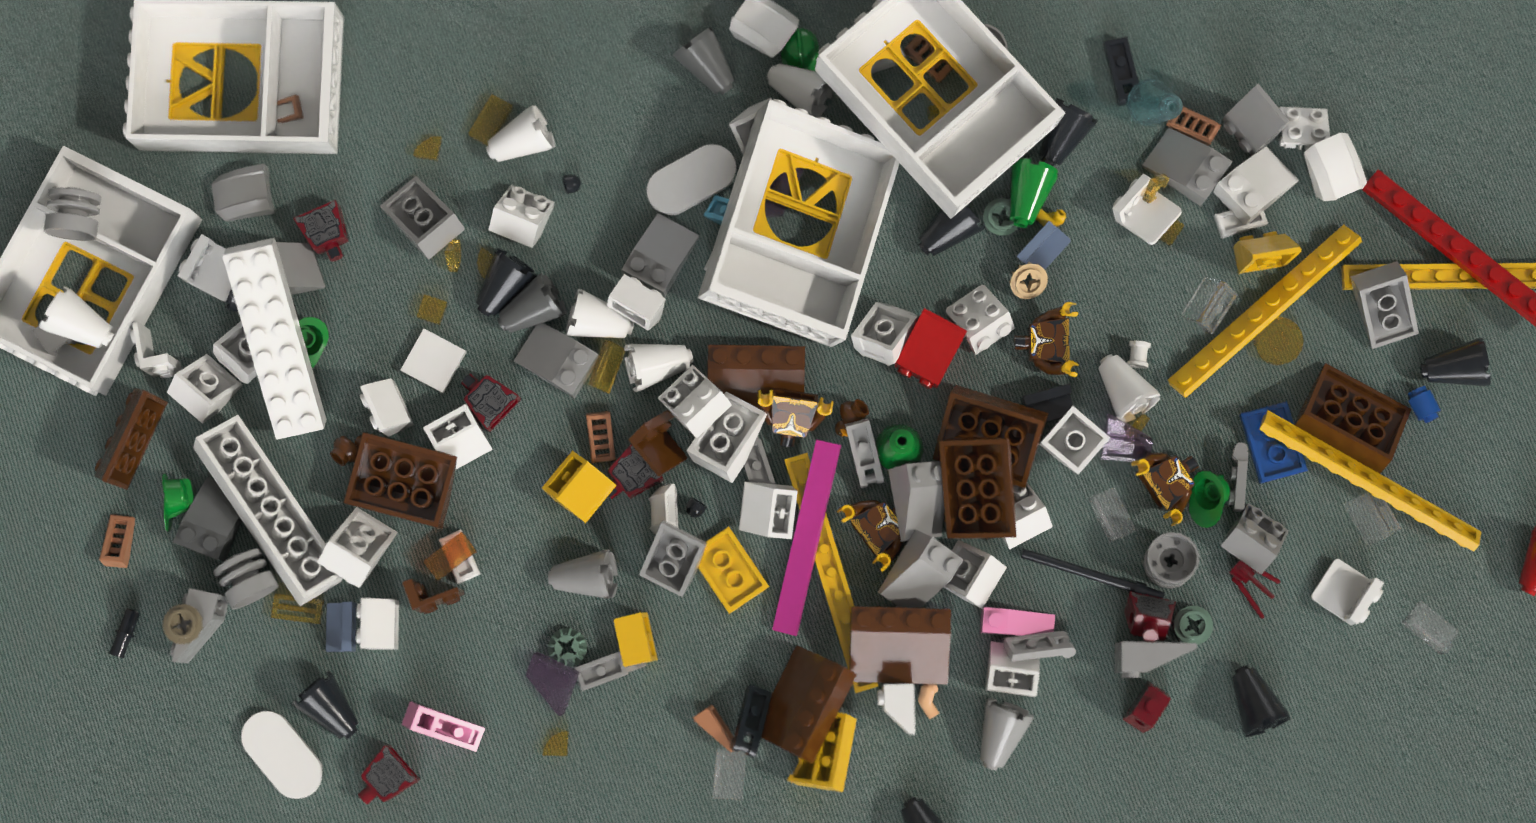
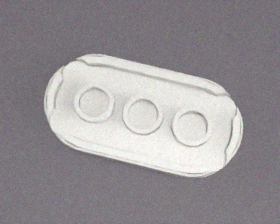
M714 144L705 145L652 175L647 185V196L650 204L656 211L667 215H677L690 209L731 185L736 173L735 159L726 148Z
M270 711L259 712L247 720L241 734L243 747L277 790L284 796L293 799L304 798L313 794L319 788L322 781V764L291 724L282 715Z

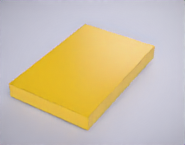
M729 526L706 541L707 545L698 569L729 614L769 588V585Z

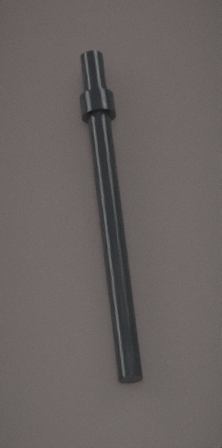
M1023 549L1021 555L1023 559L1126 591L1164 598L1165 592L1146 587L1147 584L1139 581L1136 583L1027 549Z

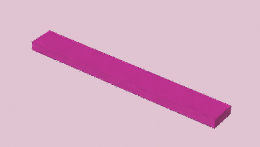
M816 440L772 628L774 631L793 636L798 634L841 445Z

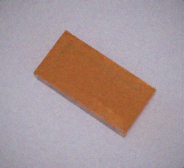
M460 532L423 562L437 581H440L475 554L477 550L466 535Z

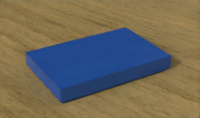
M1287 401L1239 414L1259 484L1308 471L1302 453L1288 448L1281 441L1267 436L1259 429L1262 418L1268 410L1294 425Z

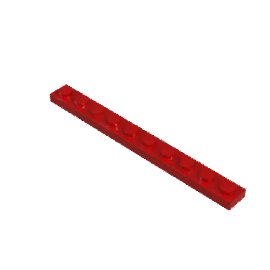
M1379 169L1374 173L1361 190L1536 327V293Z

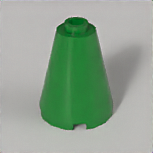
M1020 158L1011 166L1010 220L1013 221V225L1020 228H1027L1028 225H1033L1058 178V170L1052 165L1039 161L1038 165L1030 164L1031 159Z
M895 424L885 428L879 434L875 443L879 462L887 469L905 464L919 463L923 454V442L920 435L913 428L903 424ZM897 442H903L905 445L901 446Z

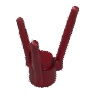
M1240 560L1229 572L1234 576L1231 580L1239 587L1258 616L1263 619L1264 614L1241 581L1246 584L1250 580L1271 599L1274 598V594L1254 577L1256 574L1255 570ZM1266 571L1260 574L1277 584L1281 582Z

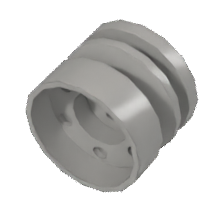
M60 187L49 189L48 198L51 200L47 201V207L58 213L46 214L44 233L69 240H95L97 237L98 221L88 216L99 215L100 208L97 206L101 204V196L79 188Z
M1174 532L1162 534L1151 543L1144 555L1143 567L1145 574L1153 584L1161 588L1173 589L1180 587L1194 575L1198 568L1199 553L1196 545L1189 537ZM1168 557H1171L1172 562L1175 563L1171 568L1167 567V562L1164 561Z
M259 548L238 553L227 559L213 571L216 578H222L219 581L221 587L233 586L225 593L231 609L242 608L272 593L279 586L271 571L259 572L267 565L265 559L259 560L263 556Z

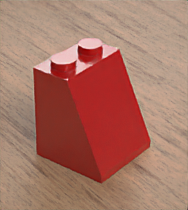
M924 308L894 367L898 368L897 372L907 378L913 376L919 379L918 383L928 389L934 387L937 389L967 330Z

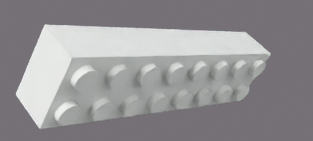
M275 238L226 248L222 255L276 440L324 429L327 419Z
M239 415L196 437L193 446L194 450L299 606L339 584L343 579L342 577L317 563L326 546L325 542Z

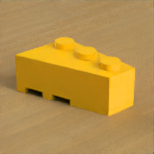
M838 713L814 763L812 764L799 757L798 760L800 761L787 781L800 786L843 792L857 719L845 713Z

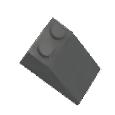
M206 478L183 517L173 543L225 562L242 520L214 479Z

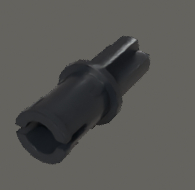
M126 609L119 629L115 630L117 634L109 654L120 658L125 657L129 642L135 636L133 631L140 615L138 611Z

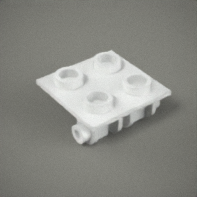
M1279 108L1289 120L1282 129V137L1279 138V146H1283L1284 149L1296 148L1297 145L1298 149L1301 150L1302 146L1305 145V150H1307L1313 144L1330 137L1327 109Z

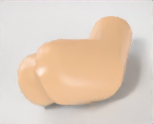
M923 684L918 696V703L929 720L939 714V711L933 704L934 694L938 692L937 684Z

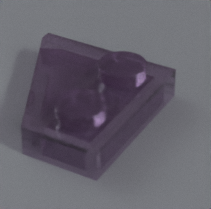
M1107 414L1104 433L1110 439L1101 448V459L1134 462L1151 453L1153 440L1150 436L1113 415Z

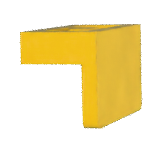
M648 612L614 619L624 667L658 660Z

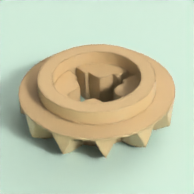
M1028 262V264L1019 265L1018 269L1012 272L1009 282L1011 290L1017 297L1032 299L1039 296L1045 290L1048 277L1046 271L1038 263L1032 264ZM1029 273L1033 280L1029 281L1027 287L1023 280L1027 279Z

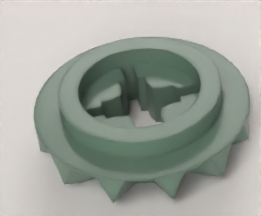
M995 199L984 210L983 223L988 231L996 236H1008L1018 228L1010 220L1009 199ZM1003 209H1005V217L1009 218V220H1004L1003 224L999 226V219L995 215H1000Z
M1188 606L1181 609L1175 616L1173 627L1176 636L1184 643H1197L1198 645L1208 640L1211 636L1213 621L1205 609L1199 606ZM1188 618L1192 621L1202 620L1196 626L1198 633L1194 630H1187L1185 632V629L1189 626Z
M560 629L551 636L548 644L549 656L559 666H576L584 659L587 653L586 640L575 629ZM574 639L571 647L576 654L566 652L561 657L563 647L559 641L568 643Z

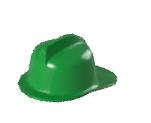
M797 28L781 50L782 64L815 71L816 59L819 56L816 36L807 29Z
M304 317L298 321L311 367L313 368L327 345L329 333L325 323L320 319Z
M1204 470L1198 472L1194 477L1193 481L1195 484L1192 487L1189 511L1191 518L1197 525L1209 528L1219 521L1223 505L1230 496V487L1224 479V475H1216L1211 471Z
M164 473L162 475L164 524L167 532H169L172 528L173 517L188 511L193 502L194 495L189 479H168Z

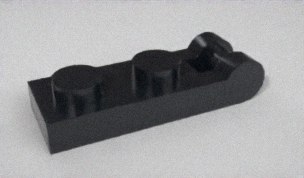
M1122 37L1104 41L1103 47L1115 90L1117 105L1123 106L1126 105V102L1134 101V103L1141 102L1142 93L1128 38ZM1131 86V92L1124 93L1123 87Z
M751 684L746 687L735 734L730 744L731 750L736 752L739 750L743 751L746 756L752 758L756 756L771 700V692ZM744 736L750 737L749 743L743 741Z

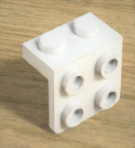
M1144 173L1139 179H1135L1130 184L1129 190L1123 197L1117 198L1112 208L1116 222L1150 245L1155 244L1182 213L1179 206L1153 189L1151 178Z
M201 234L200 238L193 242L190 249L192 252L188 259L183 260L180 264L178 277L213 297L226 302L232 288L222 256L226 249Z
M985 285L978 286L946 308L948 317L957 326L967 330L965 336L975 355L986 350L990 345L1007 336L1015 329L1009 311Z
M139 322L132 323L133 329L130 330V336L133 344H136L137 353H134V359L137 367H140L141 370L153 377L160 376V378L173 377L175 372L181 371L180 361L167 353L154 355L151 332L148 328Z
M1335 559L1311 594V599L1349 625H1355L1366 620L1370 613L1367 609L1372 601L1374 603L1377 602L1382 595L1383 590H1381L1384 582L1377 578L1369 579L1340 559Z

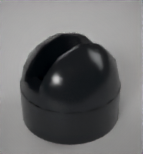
M573 174L563 175L566 194L575 193L579 190L581 180L578 176Z
M693 497L689 499L686 505V512L693 518L700 517L707 509L705 504Z

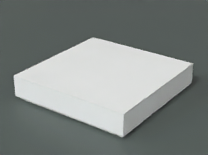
M423 329L401 371L444 394L463 360L466 350Z

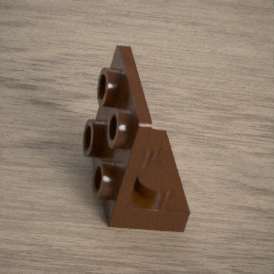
M669 410L644 423L628 439L635 450L639 452L659 477L688 458L667 432L672 426L671 421L675 418Z
M413 579L402 582L412 610L424 613V615L438 610L437 605L447 604L448 606L461 601L460 596L465 595L463 589L455 587L428 598L424 584H420V582Z

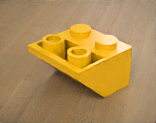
M572 450L542 489L557 503L586 523L616 487V484Z

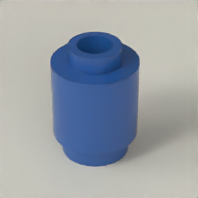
M1426 386L1417 388L1407 394L1410 398L1408 402L1418 421L1424 420L1425 423H1428L1439 417L1437 413L1441 409L1431 390H1427Z

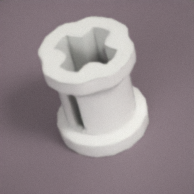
M1129 341L1131 353L1130 361H1127V364L1132 368H1148L1149 364L1146 362L1147 352L1151 348V343Z

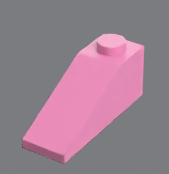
M983 607L981 611L980 633L1024 636L1054 632L1055 615Z
M411 701L401 724L410 730L473 751H477L485 730L481 726Z

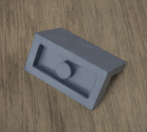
M1048 221L1016 257L1025 264H1028V262L1032 264L1038 263L1045 270L1066 248L1071 239L1051 221Z
M357 603L327 604V652H356Z

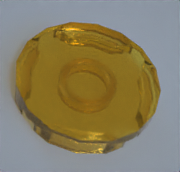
M1283 317L1274 319L1254 338V345L1260 358L1273 365H1284L1296 359L1302 351L1304 342L1302 331L1298 325L1290 319Z

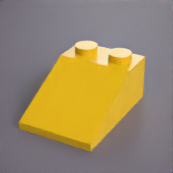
M1268 232L1263 234V237L1255 239L1253 235L1239 238V241L1233 246L1238 274L1285 267L1302 252L1301 247L1286 234L1278 235L1277 232Z

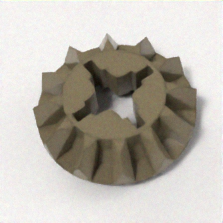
M176 605L166 613L163 619L164 633L174 643L189 644L198 638L203 629V618L198 609L190 605ZM182 617L186 621H192L186 626V632H184L183 628H174L181 623Z

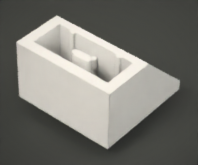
M511 185L494 206L489 231L533 248L542 235L555 202L544 196L526 191L522 187Z
M624 274L609 295L607 306L644 329L650 330L661 319L665 298L657 290H650L643 286L637 278L628 277Z
M694 365L686 370L658 397L662 404L696 438L732 405L724 394Z
M390 378L360 386L363 394H360V399L364 407H368L369 411H371L370 421L374 429L378 430L379 433L382 432L389 437L414 425L393 379Z
M467 404L423 427L436 451L458 457L456 469L493 450Z
M744 482L739 530L766 537L792 539L798 491L793 486Z
M1028 483L1024 488L1017 485L1013 486L1017 537L1002 538L1009 549L1053 527L1045 505Z
M361 598V604L357 605V618L361 619L360 629H357L356 640L357 643H360V648L368 650L398 649L399 600Z
M991 641L985 690L1037 697L1040 658L1011 662L1003 643Z

